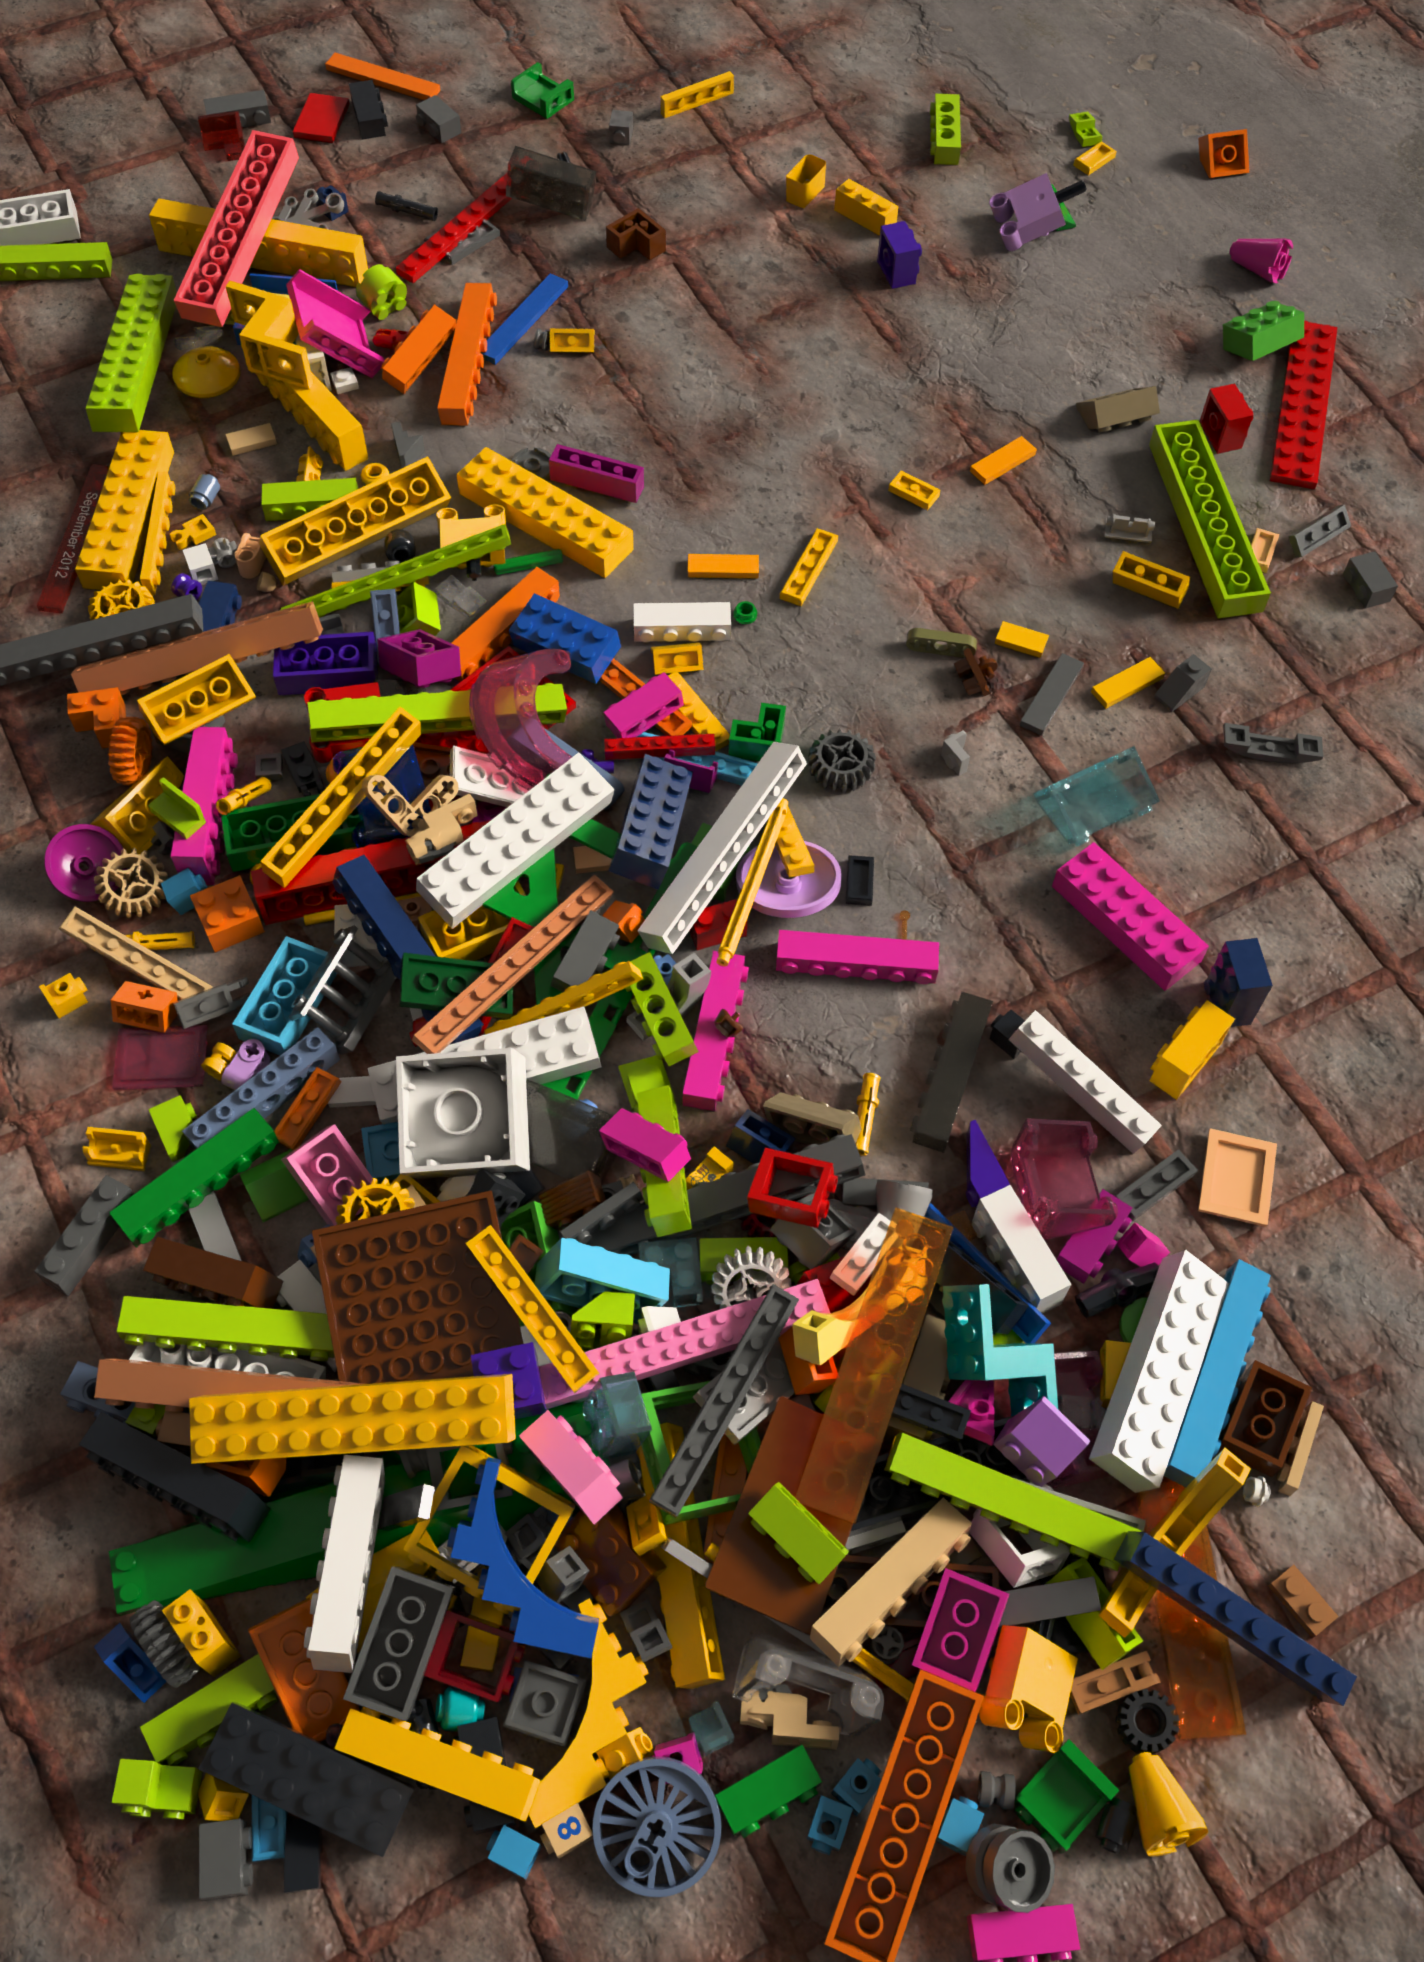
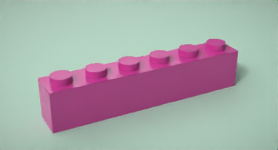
M779 930L776 971H783L788 974L796 972L809 973L814 976L823 974L836 975L840 978H847L849 976L862 977L866 980L888 979L892 982L913 981L919 984L936 982L939 967V942Z
M713 951L709 968L711 970V977L704 992L694 1043L699 1052L690 1057L683 1090V1106L710 1111L716 1110L717 1101H723L725 1086L721 1085L722 1077L727 1078L730 1061H726L727 1053L733 1052L735 1037L730 1038L723 1035L715 1027L714 1021L721 1009L727 1010L730 1016H732L736 1012L737 1005L742 1006L744 990H740L741 982H747L749 967L744 966L745 956L734 954L728 966L724 967L717 964L718 951Z

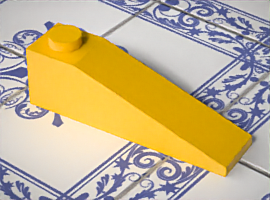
M168 756L165 757L107 807L90 825H95L109 831L118 839L127 854L132 853L131 850L135 848L137 849V854L140 855L144 850L147 851L153 845L151 840L156 833L152 827L158 821H162L148 807L153 800L163 793L159 780L164 777L179 789L184 775Z

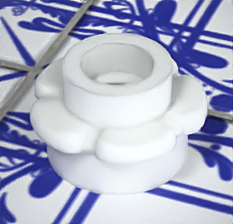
M1258 1476L1257 1478L1249 1477L1244 1484L1243 1497L1245 1501L1251 1502L1253 1506L1259 1507L1269 1500L1271 1489L1265 1483L1266 1480L1263 1476Z

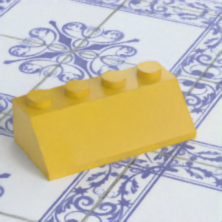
M228 654L137 701L139 710L149 727L165 745L255 699L256 696L231 655Z

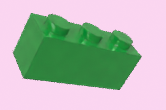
M800 1745L716 1794L715 1798L733 1837L741 1833L742 1837L746 1838L760 1829L758 1822L770 1816L771 1820L774 1821L788 1813L790 1810L787 1805L799 1799L801 1804L818 1795L819 1793L816 1788L821 1785L822 1781L804 1746Z

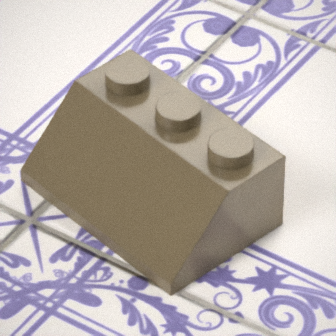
M1156 386L1134 388L1076 403V408L1089 429H1098V432L1112 430L1111 425L1118 424V427L1132 425L1131 420L1138 419L1139 422L1152 420V415L1160 413Z
M780 1092L765 1101L763 1105L768 1122L796 1138L795 1141L807 1145H820L829 1142L835 1136H847L852 1134L856 1143L862 1130L859 1116L853 1111L832 1108L821 1101L815 1103L805 1100L797 1094L789 1095Z

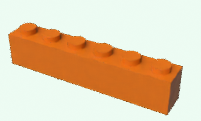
M536 567L458 636L452 644L458 646L460 650L461 676L454 678L459 682L463 681L491 660L501 649L506 648L510 644L512 639L508 630L534 593L556 603L560 597L559 581Z

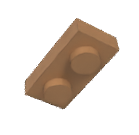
M1294 1564L1268 1585L1312 1638L1339 1617Z

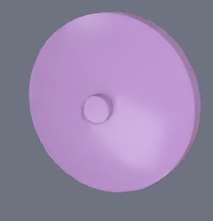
M804 841L814 863V873L789 878L777 848L774 846L752 908L763 914L780 918L803 917L821 911L834 901L840 891L841 869L837 860L824 848ZM757 847L745 854L738 864L736 886L739 895Z

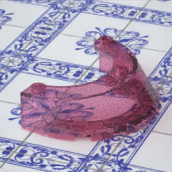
M543 649L494 662L479 674L471 688L469 710L477 739L482 738L489 751L487 756L499 770L504 769L514 777V783L528 791L544 780L548 774L553 773L572 758L547 734L540 722L535 704V693L540 680L547 675L563 674L570 669L569 651Z

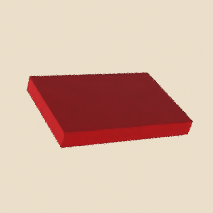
M310 93L294 127V138L333 143L350 105L349 98Z

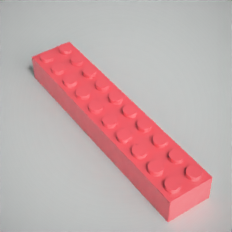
M252 130L174 298L175 305L182 319L223 327L231 310L225 286L229 281L243 283L299 159L293 138Z

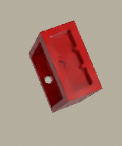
M765 1148L747 1196L749 1211L818 1228L821 1218H826L828 1214L829 1201L827 1200L829 1194L834 1193L837 1187L838 1176L834 1175L833 1163ZM777 1169L820 1179L811 1205L768 1195Z

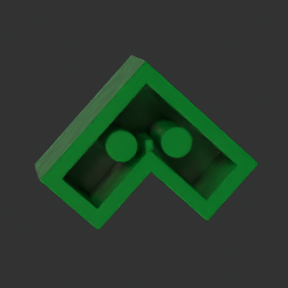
M761 703L758 722L733 719L729 737V755L745 760L760 761L773 742L782 743L786 706Z

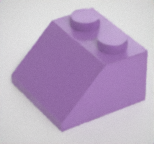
M1044 1396L1009 1419L993 1445L1034 1485L1042 1487L1058 1477L1083 1451L1090 1440Z

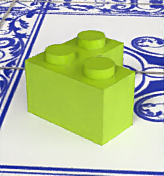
M120 1759L112 1803L121 1806L122 1813L130 1814L133 1817L150 1818L152 1811L164 1812L163 1818L184 1820L185 1814H195L198 1790L203 1771L195 1767L161 1765L155 1761Z

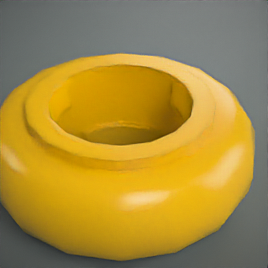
M371 463L362 469L361 479L368 485L389 475V471L383 464Z

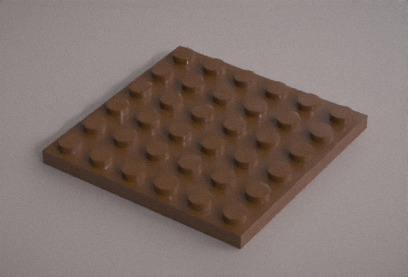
M492 1190L312 1230L339 1381L372 1384L473 1377L471 1355L524 1344L517 1313L466 1245L469 1240L490 1225L502 1240Z

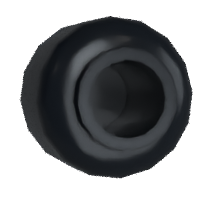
M396 529L387 534L384 540V548L389 561L398 560L399 563L415 557V541L408 531Z

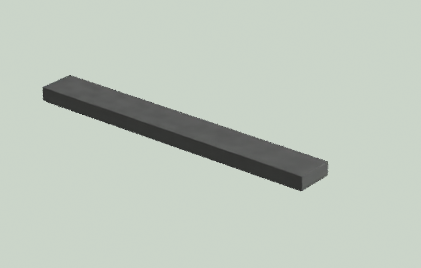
M772 1284L649 1500L650 1503L677 1518L797 1305L798 1298Z

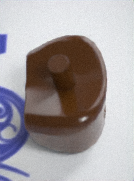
M720 1010L714 1024L723 1035L732 1038L743 1030V1026L735 1021L740 1016L737 1012L730 1016L727 1010Z

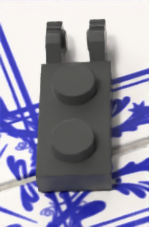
M247 977L228 984L218 985L173 1002L182 1028H189L236 1010V1007L245 1004L251 993L243 994L232 1000L230 991L243 988L249 984Z

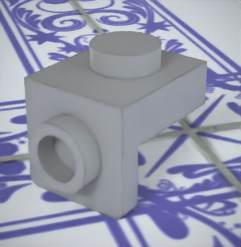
M964 730L957 734L949 735L943 742L941 752L946 765L953 769L958 776L967 772L970 756L963 749L967 736Z

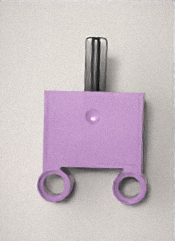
M1045 173L1005 193L995 194L990 199L989 204L995 220L999 223L1006 222L1000 228L1005 248L1009 251L1017 250L1023 244L1040 236H1047L1049 232L1066 225L1059 204L1086 192L1085 182L1081 180L1054 193L1048 175ZM1015 213L1018 222L1008 221Z

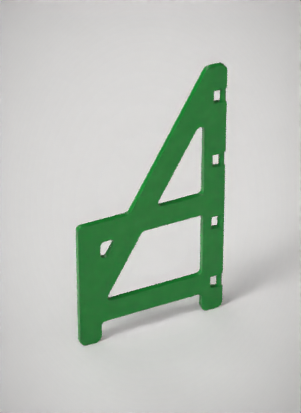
M590 819L572 833L569 838L612 859L619 833ZM689 842L681 845L676 856L670 860L669 868L659 890H657L643 916L644 919L648 917L698 846ZM554 848L485 901L482 906L509 920L513 917L536 927L558 907ZM520 877H526L529 881V894L527 896L514 891V886ZM582 925L534 967L536 1005L540 1004L547 997H554L563 993L553 988L551 982L561 964L560 951L570 948ZM639 934L627 946L616 944L613 951L608 948L605 954L608 960L604 968L611 970L618 963L632 961L648 952L653 957L656 950L649 948L648 952L640 949L639 947L643 939ZM624 988L599 1000L589 1018L599 1058L633 995L632 990L627 992ZM608 1006L617 1009L611 1022L603 1017ZM593 1070L572 1076L580 1079L574 1093L565 1088L571 1076L541 1084L543 1113L561 1122L576 1100H578Z

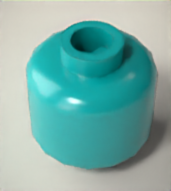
M448 1686L443 1694H438L435 1721L440 1722L441 1728L445 1731L458 1732L457 1726L483 1720L485 1702L484 1700H479L478 1695L454 1686Z

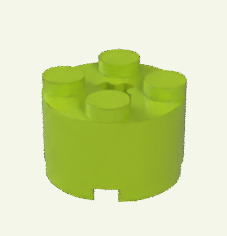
M381 264L372 266L362 275L364 279L361 284L358 282L356 285V296L379 320H384L391 312L395 310L400 311L406 306V285L389 267H384Z

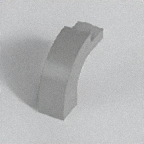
M695 953L673 965L672 976L667 985L682 1018L700 1000L711 977V970ZM662 1007L654 1008L651 1013L656 1014L660 1012ZM635 1011L627 1016V1023L644 1041L649 1038L641 1023L646 1019L643 1013L637 1014Z

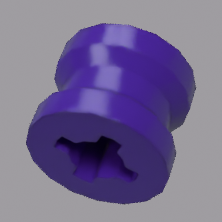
M181 573L173 580L171 591L177 597L192 594L197 600L202 593V584L197 580H192L189 575Z

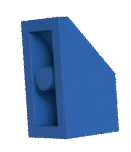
M121 1623L115 1626L94 1646L102 1661L143 1703L167 1682L157 1671L153 1663H151L139 1642Z

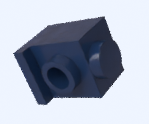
M332 185L326 188L320 187L317 190V207L325 204L326 197L331 193H338L344 201L342 212L338 214L332 212L324 214L331 221L349 212L345 193H340Z

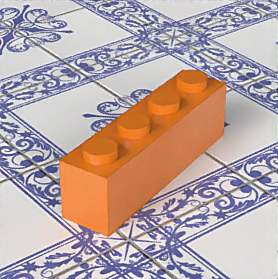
M435 304L430 310H425L420 318L421 322L417 326H412L407 334L408 338L404 343L402 341L399 342L395 348V354L391 359L389 357L386 358L382 364V379L402 394L408 391L455 332L456 319Z

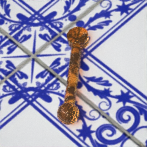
M903 910L899 918L902 920V939L907 940V920L910 918V913Z

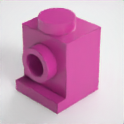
M694 1732L689 1733L687 1736L656 1745L655 1755L651 1757L671 1758L670 1755L672 1753L679 1752L682 1755V1762L694 1768L699 1774H702L703 1762Z

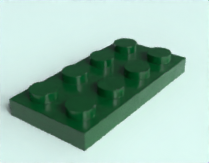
M403 953L401 959L399 1007L441 1011L494 963ZM513 987L481 1016L510 1019L513 1014Z

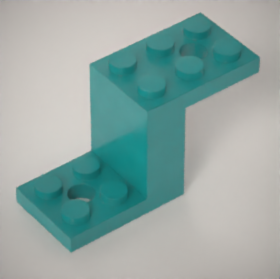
M989 1284L943 1286L942 1302L945 1310L944 1333L947 1341L948 1358L946 1364L949 1379H1009L1008 1393L1010 1396L1011 1416L1017 1415L1044 1396L1058 1409L1054 1344L1012 1343L993 1345Z

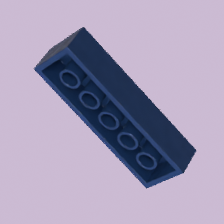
M645 754L634 781L609 872L659 890L669 868L693 774L692 771L663 761L658 757Z

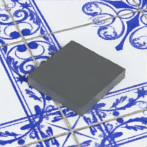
M525 1660L503 1727L566 1748L587 1680Z

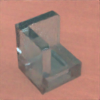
M718 1700L712 1702L711 1707L689 1718L690 1726L704 1757L734 1742L735 1737Z

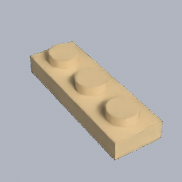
M1312 1401L1304 1409L1296 1436H1294L1288 1451L1290 1455L1287 1464L1284 1463L1278 1472L1277 1480L1281 1481L1278 1492L1289 1497L1299 1488L1324 1408L1323 1405Z

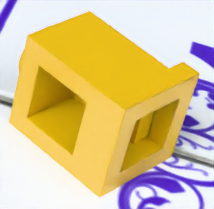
M71 973L47 986L44 984L39 986L59 1019L88 1003L83 994L88 991L80 977L74 979Z

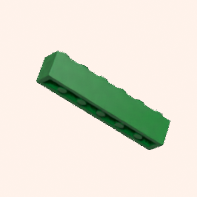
M253 1108L109 1213L137 1248L139 1245L151 1241L155 1234L165 1226L174 1224L180 1215L189 1208H194L201 1204L204 1197L212 1191L223 1188L234 1175L246 1171L252 1162L260 1156L269 1154L275 1148V1145L279 1143V1140L274 1130L259 1112Z

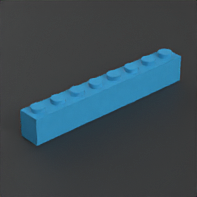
M1240 1259L1226 1271L1224 1280L1229 1285L1164 1473L1165 1477L1184 1487H1187L1220 1449L1221 1440L1218 1438L1221 1430L1226 1427L1229 1421L1230 1414L1227 1413L1229 1404L1237 1396L1238 1388L1235 1385L1237 1379L1242 1376L1247 1363L1243 1360L1245 1354L1249 1352L1254 1343L1253 1329L1257 1327L1262 1318L1263 1312L1260 1311L1262 1303L1268 1298L1271 1289L1268 1287L1270 1274Z

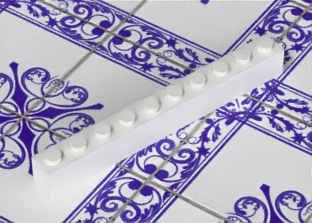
M773 742L638 929L648 948L673 954L806 766L807 763L798 745Z

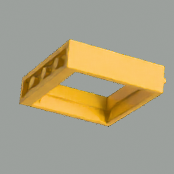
M467 1445L459 1448L433 1495L430 1518L417 1523L403 1550L409 1553L408 1558L422 1566L428 1563L437 1569L436 1574L449 1582L455 1579L465 1585L464 1590L467 1593L481 1598L484 1590L478 1589L479 1577L419 1543L464 1461L478 1469L479 1464H486L488 1457L494 1458L473 1445ZM501 1462L497 1476L498 1481L559 1515L526 1575L527 1579L533 1584L576 1504ZM496 1602L492 1603L495 1609L504 1614L519 1610V1607Z

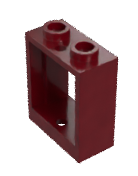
M450 1608L446 1611L424 1676L498 1703L503 1695L509 1696L515 1680V1676L510 1674L514 1662H521L526 1644L513 1642L515 1631H510L507 1627ZM460 1623L511 1641L496 1687L445 1669Z

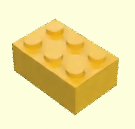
M1206 1000L1201 1008L1198 1006L1194 1007L1187 1017L1188 1021L1184 1026L1181 1024L1177 1028L1169 1045L1167 1043L1163 1045L1156 1056L1158 1058L1150 1068L1154 1072L1149 1081L1176 1100L1220 1047L1235 1018Z

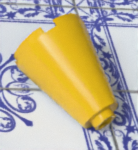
M1143 1752L1132 1758L1133 1763L1129 1766V1773L1142 1846L1147 1855L1154 1857L1177 1852L1175 1847L1185 1843L1189 1847L1203 1839L1208 1834L1206 1822L1158 1755H1151V1752Z

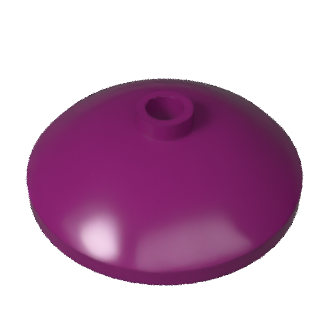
M78 824L67 827L52 838L44 856L46 875L53 887L67 898L80 902L99 901L100 894L95 893L97 884L94 883V877L98 875L96 869L98 866L104 867L102 864L104 858L112 860V852L120 856L123 847L114 835L101 827L90 824ZM79 864H86L88 866V870H80ZM109 882L111 890L115 892L119 887L114 882Z

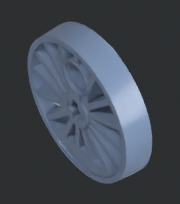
M648 1757L635 1761L620 1770L607 1783L597 1801L593 1817V1840L597 1855L608 1874L618 1884L633 1893L648 1897H667L683 1892L704 1876L713 1863L719 1848L721 1816L715 1795L707 1781L694 1768L682 1761L668 1757ZM638 1769L647 1803L626 1776ZM647 1771L659 1777L656 1803ZM619 1781L639 1808L611 1792ZM666 1781L674 1787L666 1803L663 1804ZM680 1790L687 1794L671 1808ZM694 1799L706 1805L677 1814ZM605 1800L634 1817L603 1814ZM713 1813L714 1827L681 1823ZM658 1819L662 1820L663 1829H659L657 1833H654L651 1830L652 1823H656ZM601 1823L631 1826L634 1828L603 1837ZM681 1833L713 1837L710 1849L704 1848ZM633 1838L628 1846L614 1858H611L606 1845ZM676 1842L704 1858L696 1869ZM667 1847H669L689 1875L676 1881ZM637 1850L645 1851L650 1858L649 1863L643 1866L637 1865L632 1859L633 1852ZM660 1855L662 1856L669 1882L667 1884H654L656 1864ZM622 1860H624L625 1868L629 1874H626L617 1866ZM648 1876V1883L636 1880L634 1878H644Z

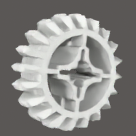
M747 1246L746 1253L741 1254L740 1250L736 1248L734 1258L726 1254L724 1257L725 1264L718 1262V1272L712 1275L714 1283L711 1285L712 1293L715 1294L714 1302L716 1305L721 1304L720 1309L744 1302L742 1300L749 1301L761 1297L765 1291L770 1289L769 1287L772 1284L781 1289L790 1288L791 1279L788 1277V1268L782 1267V1259H774L772 1251L763 1255V1248L759 1247L756 1253H753L751 1247ZM740 1272L741 1277L734 1281L733 1285L727 1287L731 1278ZM747 1278L750 1284H754V1287L756 1288V1293L754 1292L753 1287L750 1288L749 1284L747 1285Z

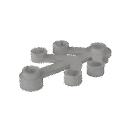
M310 188L304 192V198L300 205L295 197H287L279 216H274L272 219L329 229L325 223L319 224L311 221V219L328 212L336 214L342 212L344 201L338 193H331L326 197L325 204L308 210L311 204L318 201L316 191ZM296 211L293 217L288 218L291 212Z

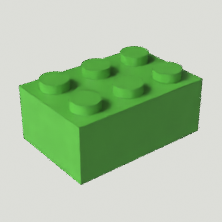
M1279 301L1267 302L1265 306L1252 309L1249 313L1234 317L1231 321L1223 324V350L1251 361L1304 338V312L1295 309L1293 306L1280 304Z

